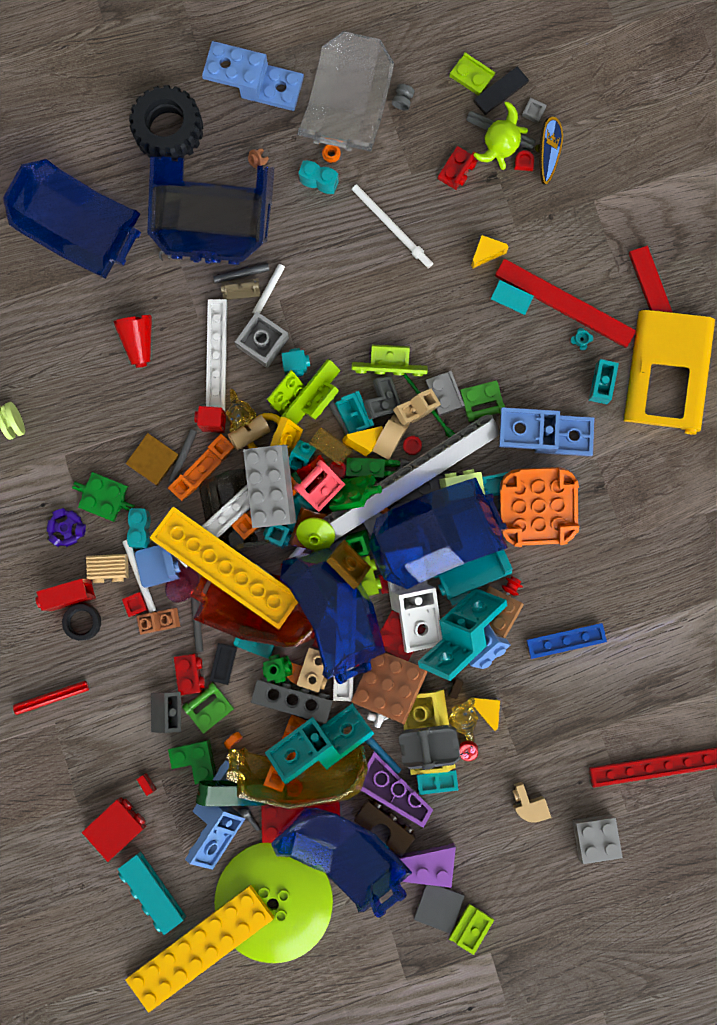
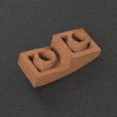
M177 608L137 616L140 635L181 627Z

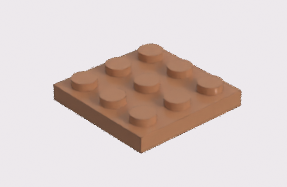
M375 649L351 702L405 725L428 671L419 668V665Z

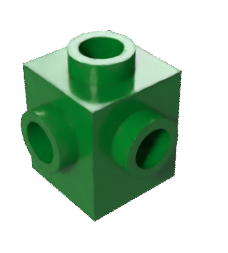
M280 654L269 656V660L263 662L262 670L264 676L267 677V681L274 680L275 683L286 681L287 676L293 675L292 664L288 656L280 657Z

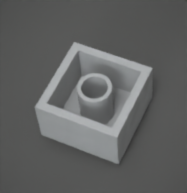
M256 311L236 339L235 344L238 349L268 368L288 341L289 335L288 332Z
M613 815L572 820L578 857L582 864L623 858L617 822Z

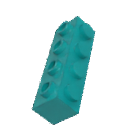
M141 851L118 868L120 879L124 883H128L132 896L135 899H139L142 903V910L147 916H151L154 921L153 925L158 932H162L165 935L184 921L186 918L185 913Z

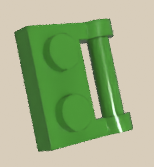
M497 380L460 390L468 422H473L475 419L485 415L497 413L501 415V408H505ZM495 401L497 406L474 412L471 407Z
M211 682L208 688L190 703H185L182 706L203 734L235 709L214 682ZM214 693L217 698L196 714L193 709Z

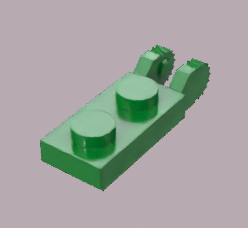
M347 458L346 478L373 474L375 479L384 480V478L395 473V471L385 472V467H399L400 461Z

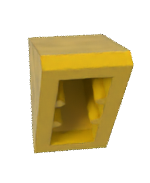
M482 235L471 264L472 268L506 254L509 248L508 245Z
M379 426L347 434L342 441L347 446L367 456L374 448L383 427Z
M470 697L468 699L489 726L496 731L499 722L500 700Z

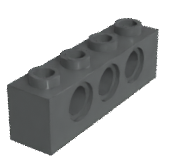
M267 677L257 680L251 703L307 719L314 717L318 722L327 723L333 702L332 699H329L330 695L320 692L318 695L311 694L310 689L303 687L296 690L292 688V684L281 682V685L273 683L274 680L267 681ZM271 689L279 691L278 699L274 700L269 697ZM290 694H295L298 697L297 704L291 705L288 702L287 698ZM307 700H315L317 703L316 709H308L306 706Z

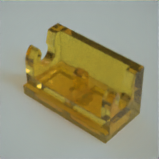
M322 427L319 428L309 442L338 465L343 464L347 456L353 452L352 448Z

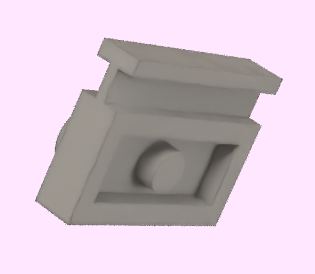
M452 371L425 381L428 389L432 388L441 404L436 408L439 416L465 406Z

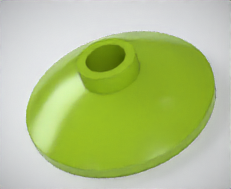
M308 518L303 520L297 527V538L308 549L316 551L325 550L334 543V528L323 519Z

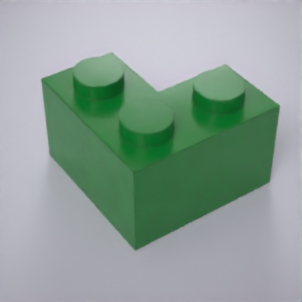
M210 739L168 749L171 768L175 769L191 765L195 785L199 784V781L213 780L217 774Z

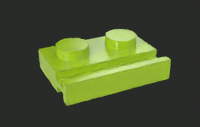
M464 53L463 57L450 72L449 77L479 96L495 76V72L467 53Z
M469 903L448 938L474 955L493 924L494 918Z

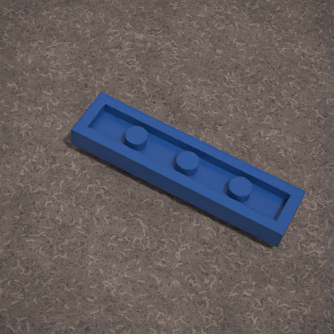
M603 623L528 639L526 642L530 659L605 643L607 639Z

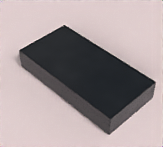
M218 643L209 681L229 685L238 647Z

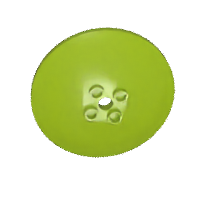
M260 842L245 848L227 864L216 887L215 911L249 885H252L275 917L271 922L237 946L235 949L238 952L259 962L282 963L304 955L319 942L331 919L333 895L331 884L324 868L312 854L288 842ZM269 899H276L279 906L271 909L267 904Z

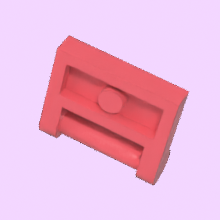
M322 460L316 463L317 466L300 484L297 483L293 487L317 512H320L345 486V483ZM323 471L326 474L325 477L308 493L305 489Z

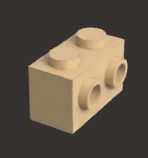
M309 647L297 685L318 693L320 688L324 689L328 679L324 677L326 670H331L334 661L330 659L331 654Z

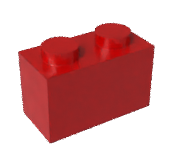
M199 406L198 411H195L194 421L201 431L225 433L226 413L223 408Z

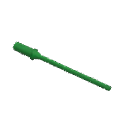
M405 373L403 376L417 394L421 393ZM435 410L431 412L444 428L446 436L448 438L455 434L454 430L445 425Z

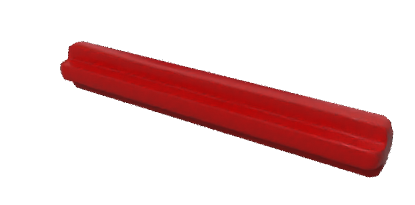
M82 681L13 705L14 713L18 715L89 690V686L86 681Z

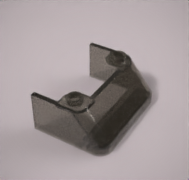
M245 469L228 470L201 482L199 492L205 522L247 485L244 477L246 476ZM232 526L219 537L221 541L237 552L252 550L270 544L269 540L258 541L255 532L244 540Z

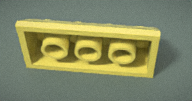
M443 689L418 693L403 726L404 730L449 725ZM454 764L422 770V768L412 769L410 773L411 775L448 772L456 768Z

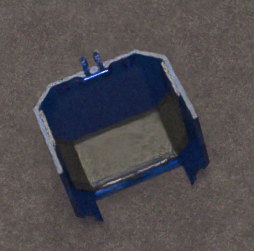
M150 156L148 235L166 255H171L172 259H183V256L190 257V260L196 263L205 258L206 264L221 263V260H226L228 264L240 265V262L245 261L267 242L275 167L266 166L263 170V166L257 165L256 188L183 181L184 158H178V161H171V157Z

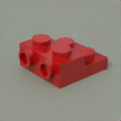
M392 610L374 645L398 658L409 661L413 652L406 653L404 651L400 616L398 612ZM424 624L418 626V634L425 632Z

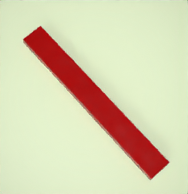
M505 258L495 274V277L533 295V298L625 348L628 347L636 332L633 328Z
M717 747L589 767L591 784L595 788L717 768Z

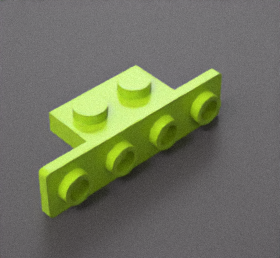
M372 344L371 363L352 362L351 369L355 370L356 373L374 371L375 374L393 372L394 375L412 373L413 376H423V374L428 373L427 366L409 365L410 346Z
M327 359L282 414V417L290 419L296 425L305 414L316 420L339 391L330 383L338 375L340 369L331 360Z

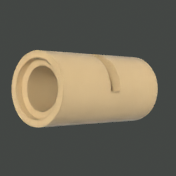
M260 415L230 432L228 437L234 448L238 451L269 433L270 428L263 416Z

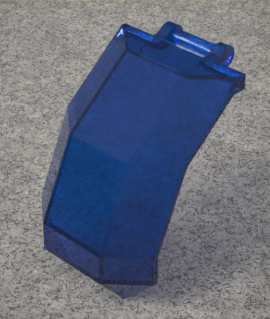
M47 159L21 164L3 197L8 223L11 227L60 257L105 279L114 263L124 266L127 254L136 238H139L141 234L139 230L133 228L140 216L137 210L126 207L96 192L56 167Z
M472 478L430 492L377 517L369 545L384 580L405 589H410L421 582L462 564L507 549V544L501 532L507 530L508 527L500 517L493 501V494L484 495L477 478Z
M331 549L311 550L283 560L280 580L290 588L314 629L324 667L322 675L327 679L335 676L336 682L343 684L347 682V679L355 675L371 671V659L384 654L385 648L374 605L361 583L353 589L326 562L333 553Z
M305 807L282 828L271 843L277 857H291L313 869L326 873L356 904L358 912H365L372 907L374 915L381 918L386 914V910L396 902L404 900L407 896L400 883L410 876L412 871L375 833L335 813L319 808ZM392 889L393 895L381 904L379 899Z

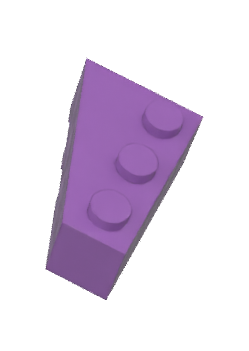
M451 843L422 851L404 853L402 857L394 855L391 873L392 881L451 888L456 850L455 844Z

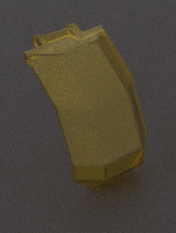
M358 746L327 770L318 760L292 781L285 784L283 791L279 792L263 785L272 765L267 756L250 753L245 747L239 751L237 749H230L228 751L229 769L227 770V779L237 783L238 798L287 809H302L349 800L361 792L368 771L365 747Z

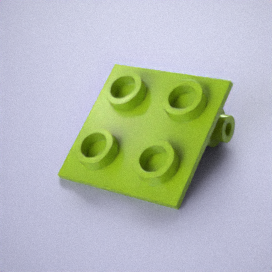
M292 370L289 371L267 398L270 407L277 410L281 416L305 387Z

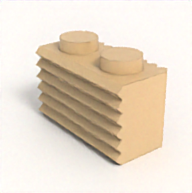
M127 554L86 556L87 579L93 580V583H104V579H112V582H124V578H129Z

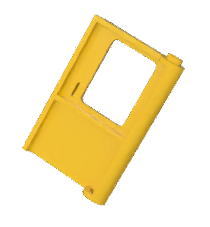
M641 310L638 312L624 414L625 422L681 428L685 430V434L696 435L697 432L701 431L715 326L714 318L651 310ZM653 364L689 369L683 418L654 416L645 413L650 370Z

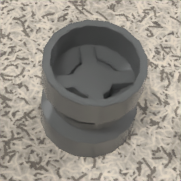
M399 84L397 85V94L393 97L392 105L400 110H409L411 105L410 99L413 98L415 90L409 85Z

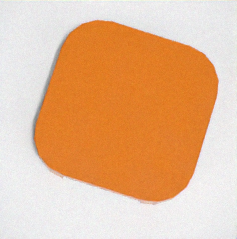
M562 467L515 469L504 475L499 488L500 527L503 536L509 543L516 547L543 544L565 545L574 538L576 533L579 532L580 526L578 524L579 483L573 473Z

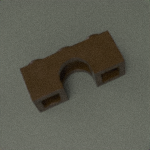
M367 799L355 815L354 821L369 833L378 824L386 825L390 829V835L385 841V845L402 857L415 840L414 830L407 824L401 825L397 821L399 818L389 811L387 814L381 809L383 806L375 799L373 801Z

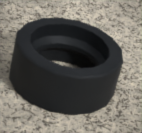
M73 605L63 615L62 628L71 639L78 641L89 640L96 636L100 630L101 616L90 605ZM78 611H86L93 618L92 628L84 634L76 633L71 627V618Z

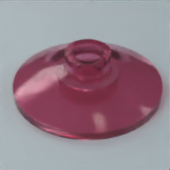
M182 567L181 572H179L180 579L166 583L165 593L172 602H184L196 592L199 585V575L190 567Z

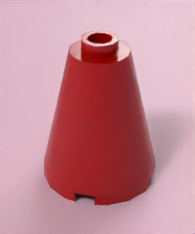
M141 315L142 318L133 316L113 321L130 363L135 365L136 368L146 367L147 363L150 362L151 315Z

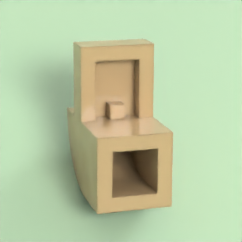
M431 388L417 394L410 401L395 407L393 411L402 426L410 422L414 423L441 404Z
M393 414L382 430L372 451L389 460L410 423L402 426L397 416Z
M522 782L514 784L515 790H512L515 801L520 803L513 805V808L522 819L528 822H540L551 818L543 796L529 800L524 784Z

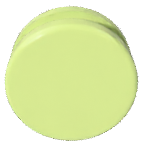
M12 402L6 403L5 406H0V429L9 440L14 439L16 434L18 436L25 434L22 417Z

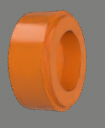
M235 732L224 742V746L230 750L243 736L239 732Z

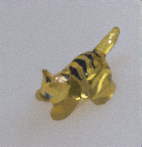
M230 389L231 405L226 414L230 420L229 430L233 432L251 423V419L257 415L247 402L238 399L234 389Z
M474 698L461 705H455L452 707L453 713L448 715L449 724L456 728L457 732L465 734L467 741L473 742V730L478 720L474 710Z

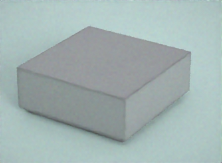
M530 98L522 113V117L538 124L547 105Z

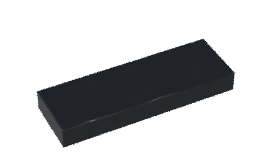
M517 66L474 99V103L486 115L525 86L529 79Z

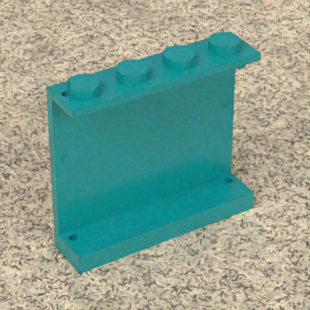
M482 500L475 502L473 508L452 516L463 547L459 552L444 554L440 558L435 559L434 554L430 550V543L425 535L424 528L421 529L420 525L417 526L418 533H415L419 544L423 543L425 550H423L424 556L427 561H431L433 565L430 568L434 578L438 577L440 581L438 588L442 596L446 595L447 600L512 574L513 568Z

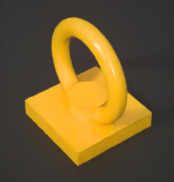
M260 414L266 421L271 420L278 425L270 446L287 445L288 456L290 457L292 450L301 437L303 429L290 419L280 417L277 414ZM254 442L247 445L249 449L258 448Z

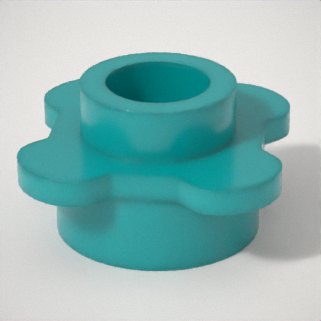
M579 328L577 334L571 338V343L579 346L580 350H586L588 343L593 341V335L583 328Z

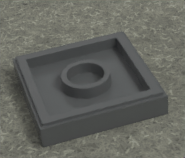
M425 885L414 920L451 934L464 899V894L446 887Z

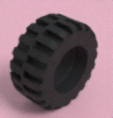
M164 85V88L155 86L152 91H144V96H139L136 99L137 104L132 105V114L129 115L130 130L140 150L147 154L150 159L155 160L157 158L158 162L164 163L165 160H168L169 163H175V159L182 161L185 159V155L188 154L190 156L194 153L193 148H198L200 145L199 139L201 140L203 137L202 129L204 127L199 108L195 100L190 98V94L186 91L181 92V89L176 86L171 89L170 85ZM175 113L183 117L181 128L173 135L162 137L150 131L152 122L161 114Z

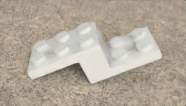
M415 546L384 552L391 609L398 612L400 616L404 651L409 653L434 647L443 638L439 622L440 615L436 588L427 584L423 547ZM408 563L410 570L408 573L403 574L402 566ZM424 624L426 627L425 632L418 634V626Z

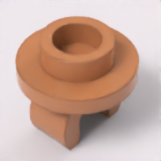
M253 149L249 152L248 161L255 169L265 165L269 159L268 157H261L264 152L263 149Z

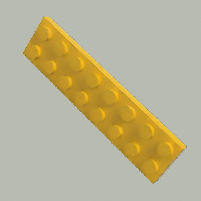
M175 507L171 508L150 536V540L278 630L302 598Z
M249 885L129 975L125 981L149 1013L271 922L275 917L252 885Z

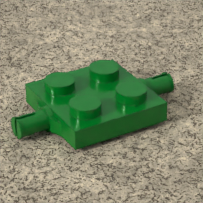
M94 472L91 473L86 485L76 481L73 483L72 489L82 492L78 508L115 522L121 509L130 511L131 508H135V505L125 502V495L129 487Z
M373 474L343 479L342 481L345 483V486L329 501L328 507L332 512L364 507L367 499L372 494L382 493L381 485L374 486L376 479Z

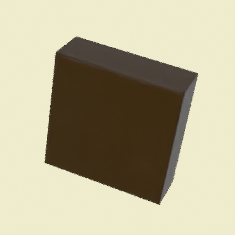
M455 678L448 696L457 699L464 682Z

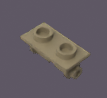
M259 278L221 282L223 299L233 300L260 297Z

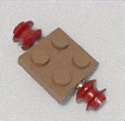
M513 576L510 579L506 577L508 583L507 585H502L504 593L491 586L486 591L507 600V607L489 623L493 631L503 638H506L524 606L523 603L511 597V595L518 596L517 589L523 588L520 585L521 581Z

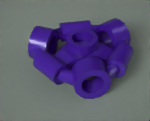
M61 508L52 512L53 515L48 520L46 530L49 534L48 540L57 547H68L77 543L79 538L84 537L86 525L82 523L81 517L74 511H67ZM67 516L65 521L61 523L56 522L57 519ZM74 524H77L75 529V535H73L72 527ZM56 531L64 536L63 541L54 535Z

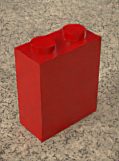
M83 578L37 591V597L35 598L38 608H41V611H55L96 599L91 580Z
M122 797L117 799L81 832L107 862L147 827L142 815L136 814L131 809L133 807L132 804Z

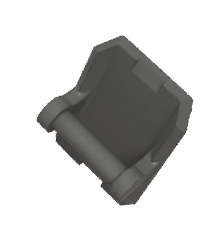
M442 725L408 729L399 735L402 763L410 770L421 768L422 770H427L434 767L454 765L461 759L457 729L452 726Z

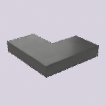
M391 376L374 379L372 382L378 397L367 399L363 402L369 420L395 414L393 409L401 405Z

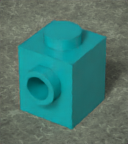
M294 348L290 349L289 352L281 353L285 376L290 370L297 377L307 373L310 360L309 355H305L304 350Z
M299 440L289 457L290 468L297 470L306 466L313 459L317 448Z
M282 525L268 526L263 533V536H265L264 540L283 549L285 545H289L291 531Z

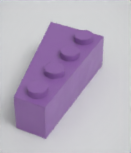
M372 752L354 787L424 828L433 809L378 754Z

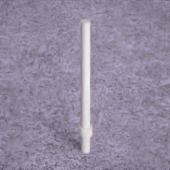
M356 184L352 191L412 251L411 254L416 259H419L427 268H430L433 262L424 254V250L420 246H416Z

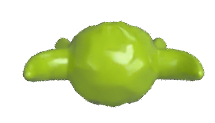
M509 102L504 103L508 111L506 120L495 121L486 131L484 140L488 150L484 154L474 153V157L480 162L488 163L496 158L501 170L506 168L504 158L511 156L519 147L521 133L526 134L528 132L527 128L516 126L518 113L516 108Z

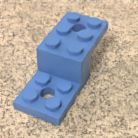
M212 41L202 77L205 80L239 88L241 98L295 111L304 74L268 65L266 54ZM224 61L231 63L227 68H223L220 65ZM278 85L286 86L283 92L276 90Z
M501 408L499 447L535 449L534 453L593 456V417L560 416V411ZM518 423L523 424L525 432L517 433L514 428L515 425ZM571 431H576L579 434L577 441L569 438Z
M225 760L213 780H247L252 772L245 767ZM196 804L193 812L207 826L202 830L200 837L189 850L185 860L189 864L213 870L245 818L231 806H201Z

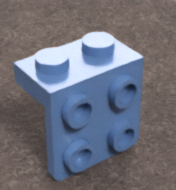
M159 545L135 552L140 581L144 588L180 579L179 572H181L179 561H176L172 554Z
M490 624L484 627L487 647L469 663L472 667L480 669L489 667L495 658L503 655L506 649L511 646L507 639L498 637Z

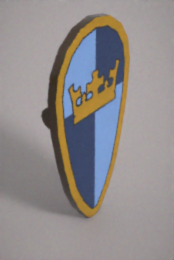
M553 116L548 117L544 121L540 144L535 146V151L539 153L542 184H548L551 180L563 143L561 123Z

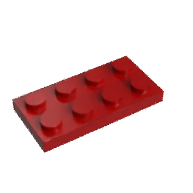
M340 799L282 801L280 803H266V805L261 806L262 843L341 841Z

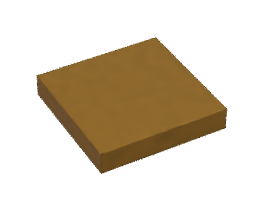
M147 433L126 462V465L158 486L177 460L179 454Z
M345 540L339 543L326 561L353 589L359 586L371 568Z

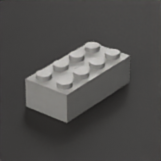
M287 445L243 449L252 528L296 523Z

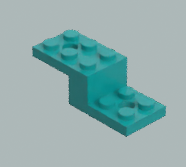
M479 589L471 591L439 620L443 639L418 661L419 668L451 681L487 647L484 627L507 607V600Z
M352 703L322 726L318 724L314 717L310 718L268 749L265 754L282 781L287 784L318 760L327 770L373 736L374 733ZM346 727H352L350 733L343 734ZM290 753H296L294 759L287 760Z

